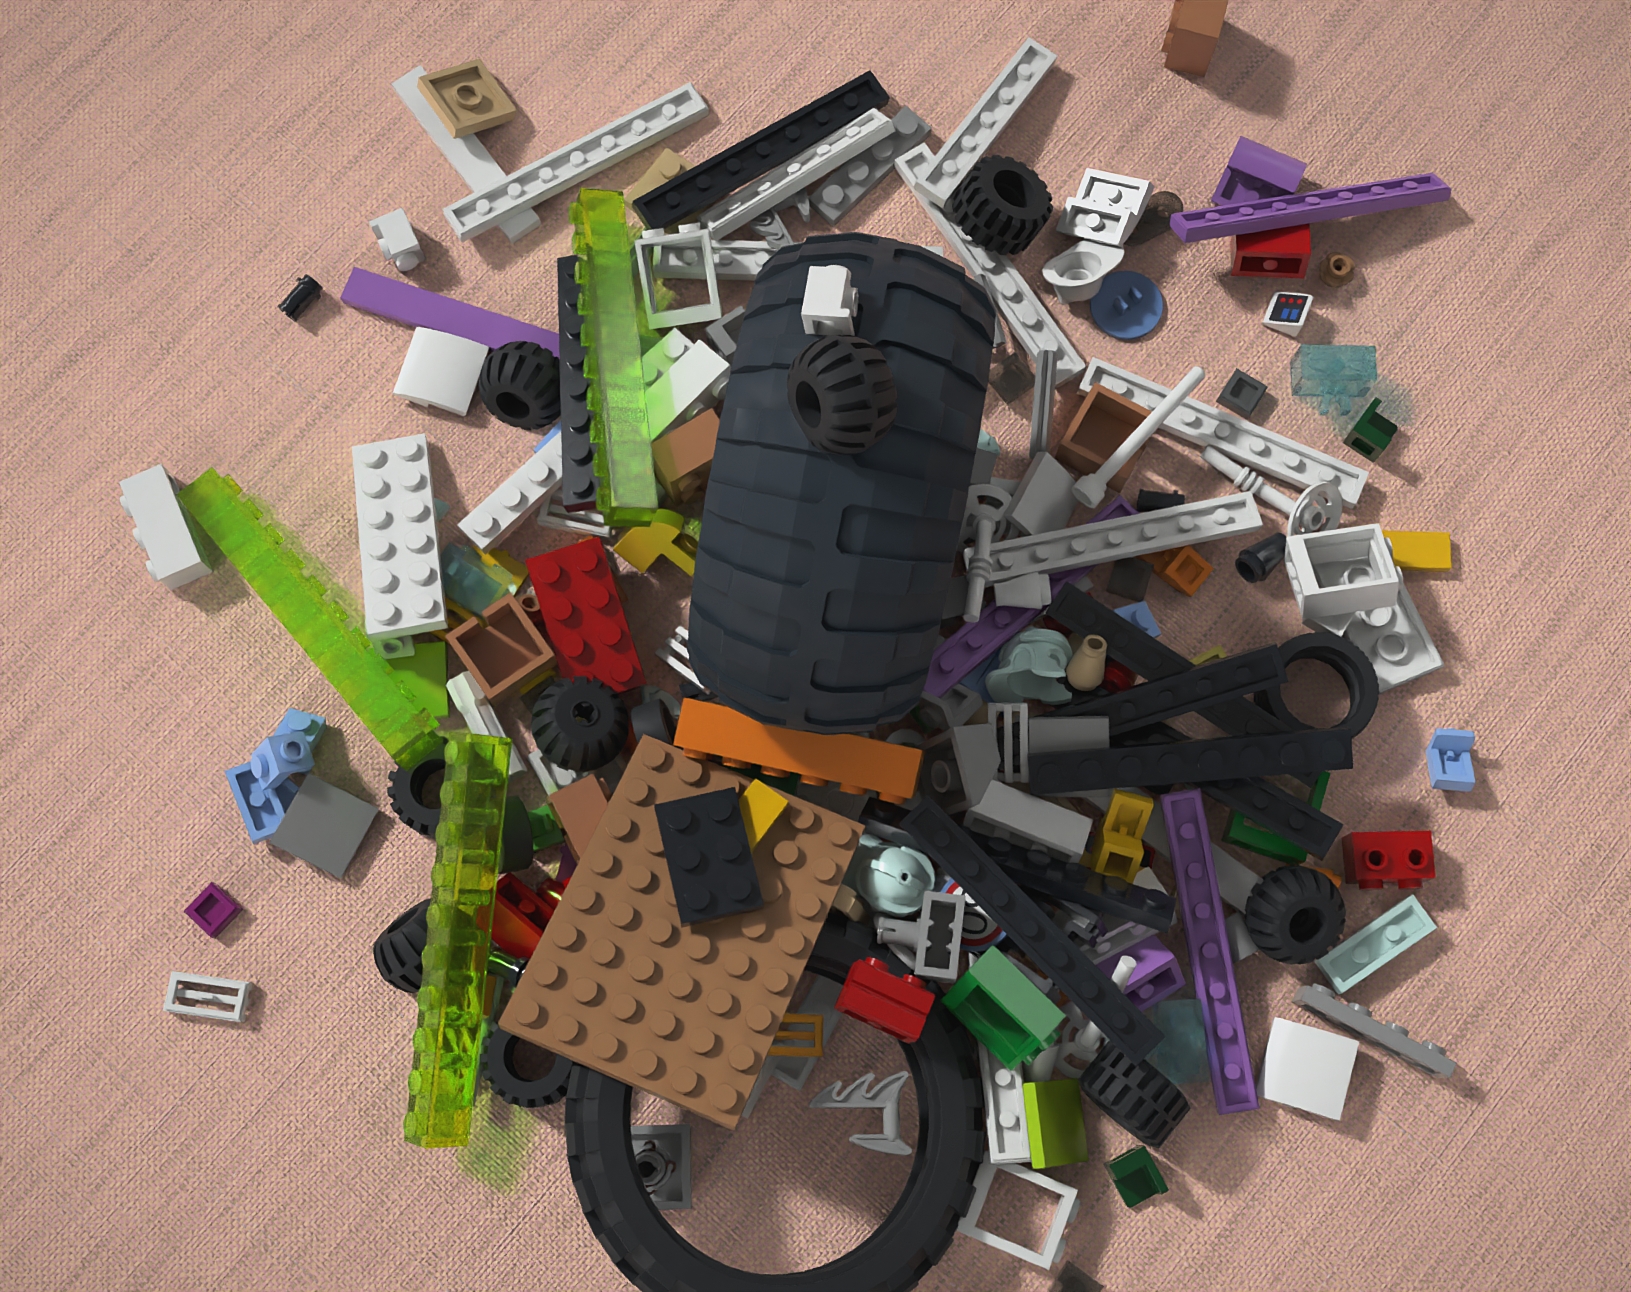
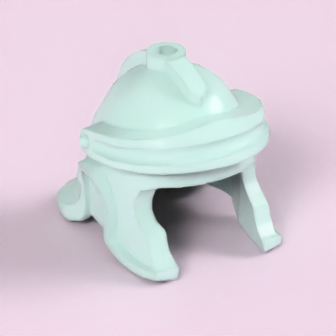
M1027 627L1025 631L1017 633L1005 643L999 654V669L988 673L985 679L986 688L992 699L996 703H1022L1023 699H1040L1042 703L1050 705L1071 702L1072 693L1068 692L1063 684H1059L1056 681L1057 677H1066L1064 669L1073 657L1072 649L1066 637L1058 631Z
M872 834L862 835L841 884L854 890L857 893L855 897H864L879 911L904 918L906 915L914 914L922 909L924 890L934 891L936 877L931 861L921 851L896 842H883Z

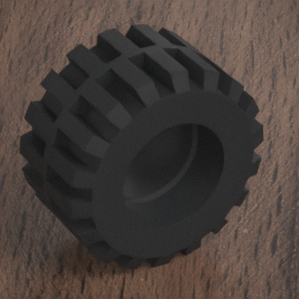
M993 155L991 158L986 156L980 162H977L953 198L954 203L952 204L953 212L956 213L954 218L957 224L963 227L961 229L966 236L969 235L973 239L972 242L976 245H982L985 247V250L991 253L997 251L999 255H1007L1008 252L1011 255H1016L1020 251L1027 249L1053 212V205L1051 204L1053 199L1051 193L1046 190L1048 188L1046 183L1039 179V175L1034 170L1026 167V164L1021 161L1016 162L1014 158L1008 156L1002 158L1000 155Z
M436 736V741L433 742L428 737L419 740L421 746L417 748L412 744L405 749L408 755L404 759L400 756L396 758L394 763L398 766L396 772L390 771L388 779L393 782L392 787H387L388 796L393 799L390 805L393 811L400 816L399 819L419 834L438 840V837L451 840L454 839L455 834L459 833L461 836L470 833L468 828L473 824L478 827L481 824L479 817L482 814V806L488 798H493L494 789L490 787V782H493L483 760L469 746L466 747L461 741L454 738L452 741H449L445 736ZM448 768L458 771L461 777V788L456 799L444 808H427L422 801V788L427 778L441 769Z
M492 1022L488 1027L491 1030L489 1036H484L481 1043L485 1048L484 1054H480V1063L484 1064L485 1071L482 1074L484 1080L489 1081L492 1085L490 1089L493 1093L503 1097V1101L509 1104L526 1108L544 1107L560 1102V1099L567 1095L573 1060L556 1054L554 1067L547 1076L539 1080L524 1079L517 1073L513 1064V1051L520 1037L500 1029L498 1022Z
M1111 1041L1107 1042L1078 1078L1083 1092L1102 1111L1134 1137L1149 1146L1160 1148L1190 1110V1106L1182 1092L1145 1059L1137 1066H1134Z

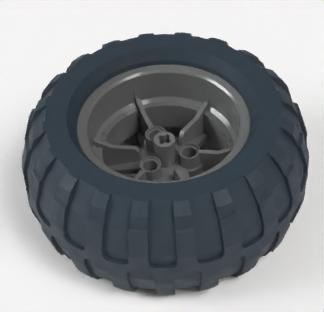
M860 232L808 236L803 243L781 247L763 264L762 269L756 276L754 287L747 303L731 366L706 491L689 608L687 652L689 654L688 661L699 683L718 695L721 704L765 725L821 735L873 732L876 726L900 721L920 702L921 694L926 684L952 576L978 445L995 337L996 309L985 287L965 275L964 267L920 245ZM829 265H840L851 272L850 285L852 288L858 289L857 314L855 317L851 316L854 336L867 340L882 353L887 361L886 365L890 367L894 377L892 380L897 391V399L895 400L897 402V413L894 423L882 440L866 451L857 454L836 455L820 451L816 446L813 447L796 421L788 402L787 375L794 358L805 346L827 336L806 334L801 312L810 266L827 267Z

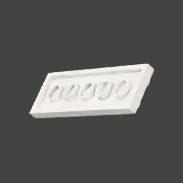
M426 434L352 446L366 630L370 642L448 628L429 442Z

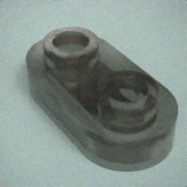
M1160 191L1151 195L1141 218L1135 226L1138 232L1131 233L1124 244L1138 246L1172 229L1170 227L1171 214L1183 212L1181 199L1169 191ZM1164 211L1168 214V217H1161L1157 212Z

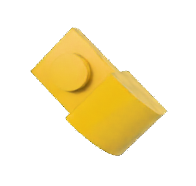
M653 509L639 514L617 537L613 551L642 574L662 553L692 576L699 542L689 534L685 533L683 535L680 533L684 521L683 516L666 509Z
M1114 788L1104 818H1100L1091 855L1092 871L1107 876H1118L1133 884L1144 854L1141 839L1154 806L1152 798Z

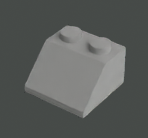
M991 723L952 727L912 747L926 751L918 784L921 799L923 800L929 795L949 817L980 804L1001 762L998 743L995 739Z

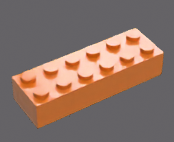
M685 697L683 698L673 743L675 746L684 747V756L702 760H713L714 754L723 756L721 764L751 769L752 763L762 765L761 773L782 778L789 777L791 771L801 774L800 782L824 787L828 786L829 780L841 783L840 791L862 796L863 794L866 795L867 789L880 792V800L902 805L903 803L905 804L906 798L912 799L916 797L926 752L925 750L853 734L821 735L765 725L727 706Z

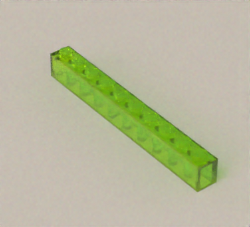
M580 187L576 202L570 203L569 223L575 225V232H573L572 253L578 254V262H576L574 273L575 284L581 285L577 309L578 314L584 316L580 341L581 346L587 347L583 372L585 378H590L586 403L587 409L593 411L594 418L590 424V442L596 443L597 453L594 454L593 474L595 477H599L600 487H598L596 493V507L598 511H603L604 526L650 527L658 510L624 195L623 191Z
M211 467L176 494L177 497L394 761L407 772L443 742L442 738L435 731L440 724L425 707L420 711L416 709L411 703L417 698L403 680L396 684L389 675L394 669L380 653L374 657L366 649L372 644L357 626L352 630L349 629L344 623L350 618L335 600L328 604L323 598V595L328 592L314 574L307 578L301 570L306 567L305 563L292 548L287 552L282 549L280 544L285 541L271 523L265 527L261 524L259 519L264 516L250 498L244 502L240 499L238 495L243 490L228 473L222 478Z
M449 732V740L445 747L446 766L444 783L440 790V820L435 833L437 847L435 865L431 871V901L426 914L428 924L426 946L422 952V982L417 995L419 1007L417 1027L412 1040L414 1048L412 1071L408 1077V1108L403 1121L404 1141L424 1149L462 1147L469 1144L512 738Z

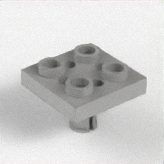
M691 1124L631 1126L632 1145L636 1163L644 1185L655 1184L648 1187L647 1191L652 1192L656 1189L654 1194H649L659 1210L691 1209ZM648 1140H652L655 1142L656 1148L654 1151H646V1149H650L653 1147V1144L648 1143L645 1146V1143ZM670 1160L676 1163V1170L672 1173L673 1164H669L666 1171V1162Z

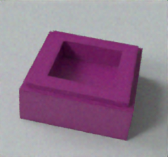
M211 882L184 912L211 938L215 939L243 909L216 883Z

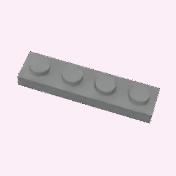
M905 106L891 119L895 132L846 161L808 197L810 207L833 227L895 169V159L916 148L931 135L932 127L909 107Z
M1313 983L1312 987L1307 985L1297 989L1292 1000L1296 1005L1436 1078L1451 1077L1457 1063L1445 1057L1447 1051L1442 1047L1428 1041H1423L1420 1044L1408 1038L1410 1032L1407 1029L1389 1021H1386L1385 1025L1371 1018L1373 1013L1367 1008L1350 1002L1347 1006L1335 1000L1336 993L1320 984Z

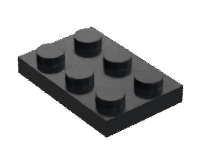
M735 787L654 805L681 928L764 908Z

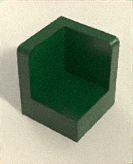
M1377 397L1374 398L1342 442L1372 463L1386 449L1392 440L1391 438L1398 430L1397 425L1375 411L1382 402Z
M1137 1145L1103 1164L1126 1207L1131 1208L1155 1194L1162 1195L1169 1191L1145 1145Z

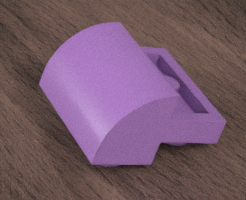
M1240 136L1210 202L1223 206L1293 195L1307 163Z

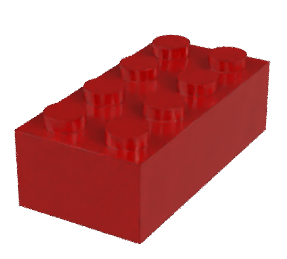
M598 536L525 559L562 678L567 677L574 682V678L572 680L573 676H586L587 682L591 683L592 679L596 678L604 681L601 687L605 689L611 686L618 695L648 685L600 537Z

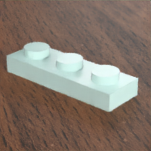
M1410 895L1330 949L1327 955L1321 959L1314 960V962L1335 992L1342 994L1435 930L1437 926L1415 896Z

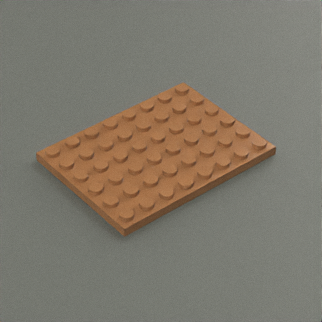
M643 734L498 1022L499 1028L735 1131L863 835L865 825L766 785L788 800L789 803L752 852L764 908L681 928L654 805L735 787L739 800L754 779L708 760L684 756L683 750Z

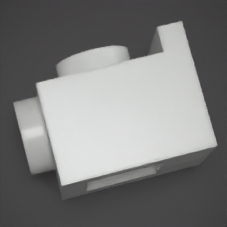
M403 208L369 221L385 259L388 261L393 258L399 271L411 270L418 263L426 260Z
M829 265L827 267L810 266L801 312L806 334L855 335L851 316L855 317L857 314L858 289L851 287V272L847 268L840 265Z

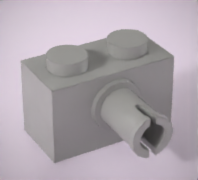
M924 890L921 919L917 918V922H909L880 917L879 930L895 932L878 931L877 943L914 947V951L917 952L914 973L916 978L956 984L966 896Z

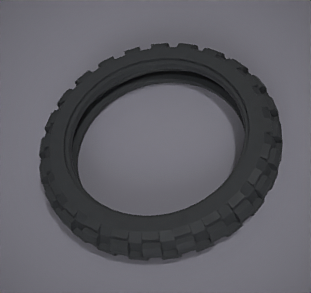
M832 913L828 914L804 969L844 986V981L852 964L859 959L865 961L867 957H872L889 965L888 973L901 979L905 974L915 977V971L907 966L886 943H877L878 934L874 932V928L859 921H853L848 917H841ZM921 979L927 984L925 990L935 994L921 1034L917 1041L909 1044L897 1039L912 1072L919 1109L917 1150L906 1186L895 1207L871 1236L840 1258L820 1267L802 1272L758 1274L736 1269L712 1259L679 1235L654 1204L643 1183L636 1163L630 1125L633 1087L573 1061L566 1095L564 1124L567 1159L572 1183L579 1198L582 1212L595 1238L602 1245L614 1265L632 1285L642 1292H911L919 1285L918 1281L932 1266H936L954 1241L952 1237L959 1226L960 1217L966 1218L977 1189L972 1184L979 1164H983L986 1132H983L982 1108H985L982 1078L977 1075L972 1053H975L964 1025H960L957 1018L940 1001L946 994L936 981Z

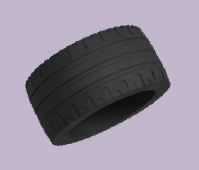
M1326 632L1302 634L1284 642L1278 647L1285 669L1290 663L1299 659H1316L1329 664L1343 677L1349 689L1350 709L1347 716L1339 724L1330 728H1350L1351 740L1360 734L1373 717L1379 700L1378 677L1368 656L1366 657L1365 653L1358 646H1355L1353 642L1348 641L1346 638H1341L1339 635L1326 634ZM1280 685L1254 692V702L1257 706L1295 731L1325 729L1315 728L1302 723L1289 712L1281 697Z

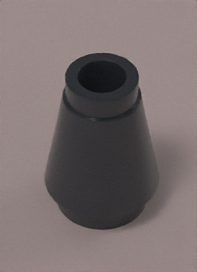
M1277 532L1273 536L1241 550L1239 557L1235 560V566L1242 578L1250 583L1266 580L1285 557L1286 536Z

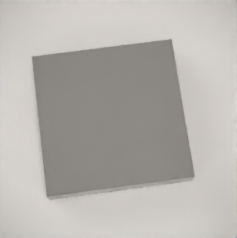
M1108 716L1029 717V753L1109 747ZM1109 789L1032 796L1110 797Z
M308 773L269 843L341 878L379 808Z

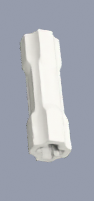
M469 671L462 672L450 679L446 687L473 734L483 755V762L494 784L503 786L522 777L527 772V769L518 750L511 743L493 705Z

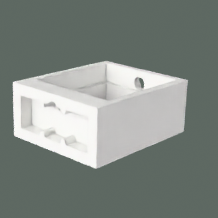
M700 222L679 225V233L665 235L664 228L642 231L643 238L634 240L649 330L716 320L723 317L709 228L701 229ZM701 240L711 303L658 311L648 247Z
M1379 523L1286 537L1284 562L1302 620L1395 606L1397 592L1403 588V576L1400 567H1394L1392 544L1389 537H1383ZM1368 556L1376 580L1318 588L1311 565Z
M984 1150L983 1164H979L972 1184L977 1188L966 1218L960 1217L959 1226L956 1231L1049 1270L1051 1263L1058 1264L1062 1257L1066 1240L1061 1238L1066 1222L1072 1224L1078 1213L1080 1200L1075 1198L1078 1190L1016 1163L990 1165L989 1152ZM997 1167L1061 1194L1040 1254L975 1226Z

